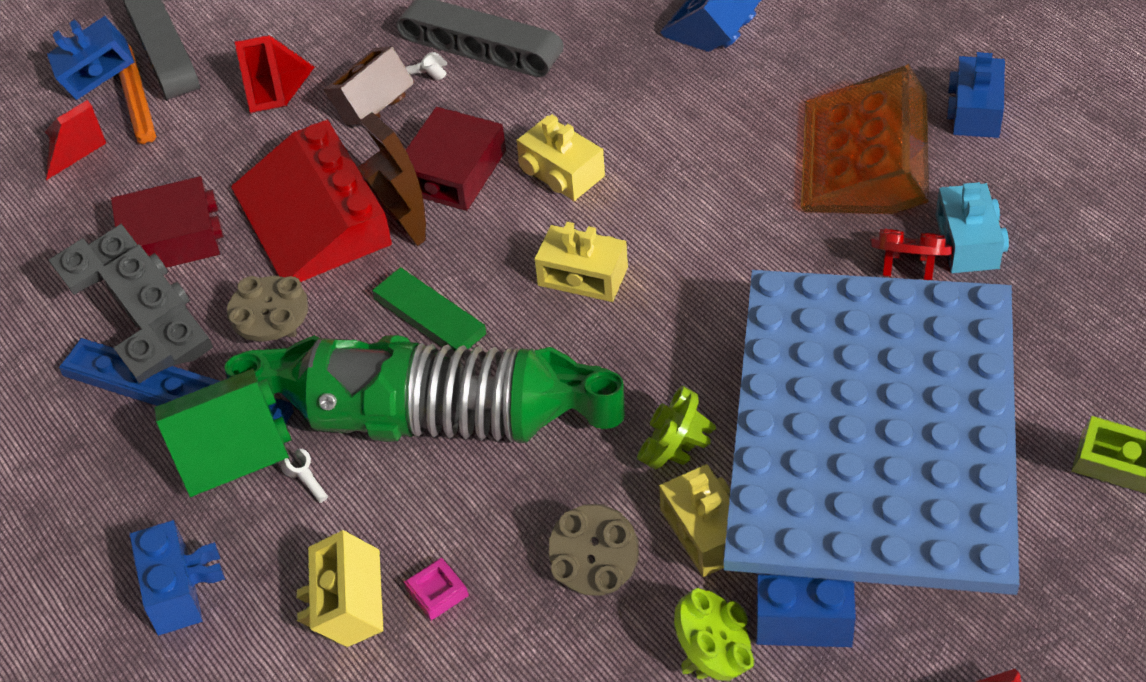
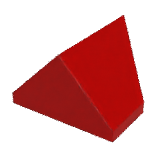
M270 35L235 42L250 113L287 106L315 68V66Z
M88 100L56 118L45 131L49 136L46 180L106 144L93 107Z

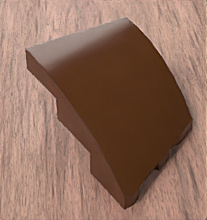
M371 112L362 118L360 122L380 151L357 168L377 199L389 211L397 223L403 226L413 242L419 246L426 241V219L421 188L414 167L396 133Z

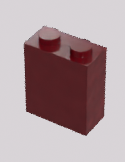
M436 106L406 149L420 184L423 199L468 211L506 152L503 124Z
M202 176L111 197L115 227L122 224L137 245L140 244L148 256L155 253L166 268L220 255L218 239L224 238L219 216H213V213L218 212L219 208L214 190L206 191Z

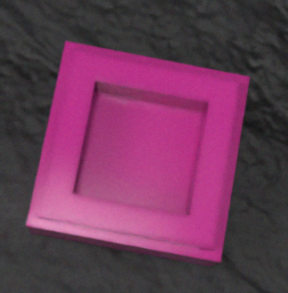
M442 557L404 581L406 591L430 621L469 596L467 587Z

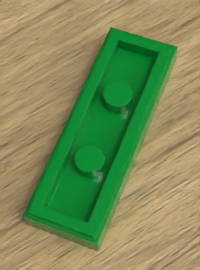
M401 267L372 290L374 300L441 347L448 344L454 352L463 345L469 349L486 335L485 324Z

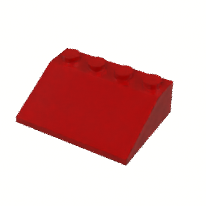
M328 119L293 132L231 186L238 203L277 276H293L302 282L392 245L384 210Z

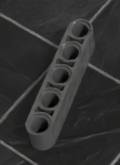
M122 0L166 100L200 89V83L192 62L162 0Z
M413 0L396 22L398 32L406 40L534 77H544L564 50L563 41L552 31L439 0Z

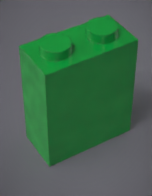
M254 369L155 407L156 423L189 497L289 458L285 443L292 441L283 417L274 419L269 406L276 403L268 380L258 381Z

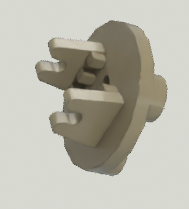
M248 276L243 278L237 285L238 290L233 294L227 305V318L234 332L247 340L258 342L277 340L286 335L287 337H296V329L303 323L308 313V298L300 280L293 276H268L260 278Z
M584 504L565 512L555 523L549 538L551 572L558 581L563 582L568 588L583 595L602 596L615 592L633 575L639 560V541L632 524L619 511L604 504ZM593 537L599 540L598 544L592 542ZM589 555L595 557V562L589 560Z

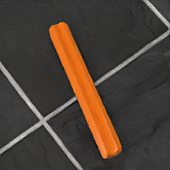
M129 46L134 63L119 72L137 142L144 145L147 142H153L156 139V133L132 47Z

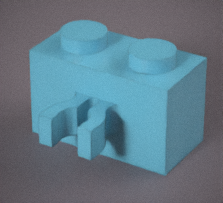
M987 183L963 184V186L939 188L935 216L940 234L945 235V244L953 246L952 254L946 255L951 273L1000 269L1002 253L1007 252L1009 248V238L1006 228H1000L999 203L997 199L991 198Z

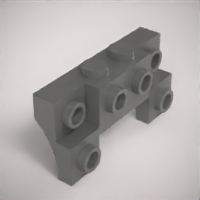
M122 224L90 244L82 238L49 259L52 267L57 271L73 295L103 280L107 289L138 328V332L115 346L114 349L139 384L171 366L192 362L213 348L207 334L187 310L185 304L190 302V299L177 281L170 285L164 277L168 271L160 258L155 253L148 256L140 244L137 245Z

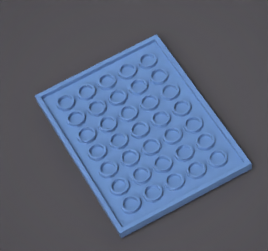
M752 270L724 553V571L1017 595L1019 589L1012 285Z

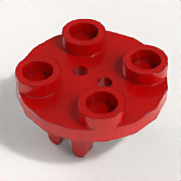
M880 229L879 237L870 238L871 247L886 250L883 276L891 277L893 258H899L900 252L920 254V260L926 261L924 280H932L935 255H951L953 250L952 245L945 244V235L921 233L919 240L904 238V231Z

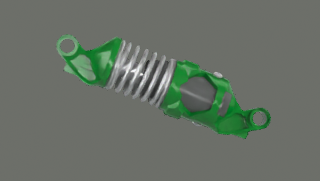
M313 335L288 348L250 350L234 355L228 359L224 368L227 379L254 369L258 381L267 379L273 395L276 393L283 394L302 413L315 431L336 433L361 431L368 433L372 440L381 442L398 441L401 436L412 437L415 435L419 437L426 429L435 438L441 432L442 426L445 434L450 439L456 434L458 425L461 435L466 440L473 433L474 424L476 434L482 441L489 433L491 422L492 435L497 442L504 436L505 432L511 443L513 441L516 443H527L543 426L572 408L587 418L590 425L600 429L616 427L623 422L625 417L624 384L620 375L601 368V366L576 363L569 356L552 347L533 350L532 348H516L513 350L511 347L502 355L496 347L491 348L487 354L480 346L474 348L470 353L464 345L454 352L448 344L438 351L433 344L425 346L423 343H413L407 337L399 335L383 336L378 342L372 344L353 339L319 338ZM462 354L464 355V358H465V362H466V365H465V366H464L463 363L459 360ZM479 355L482 366L479 376H476L474 364ZM495 355L498 368L496 376L491 377L490 365Z

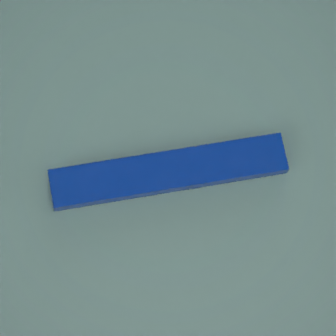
M80 338L59 366L64 377L155 406L220 382L210 377L171 366L139 384L113 347ZM275 398L276 403L269 406L274 419L283 417L285 423H287L294 412L292 404Z

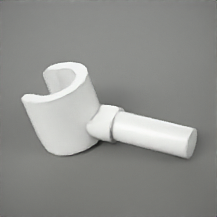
M430 52L423 58L421 63L406 66L405 68L410 75L427 72L434 80H441L446 76V71L441 67L448 63L439 54Z
M297 449L295 455L301 461L302 467H293L289 459L285 458L281 461L282 472L289 477H299L318 502L322 503L328 498V495L308 468L311 463L310 455L304 449Z

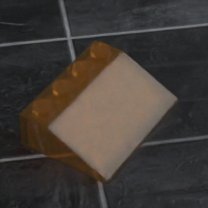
M909 64L806 101L801 209L804 212L893 214L929 202L927 93Z

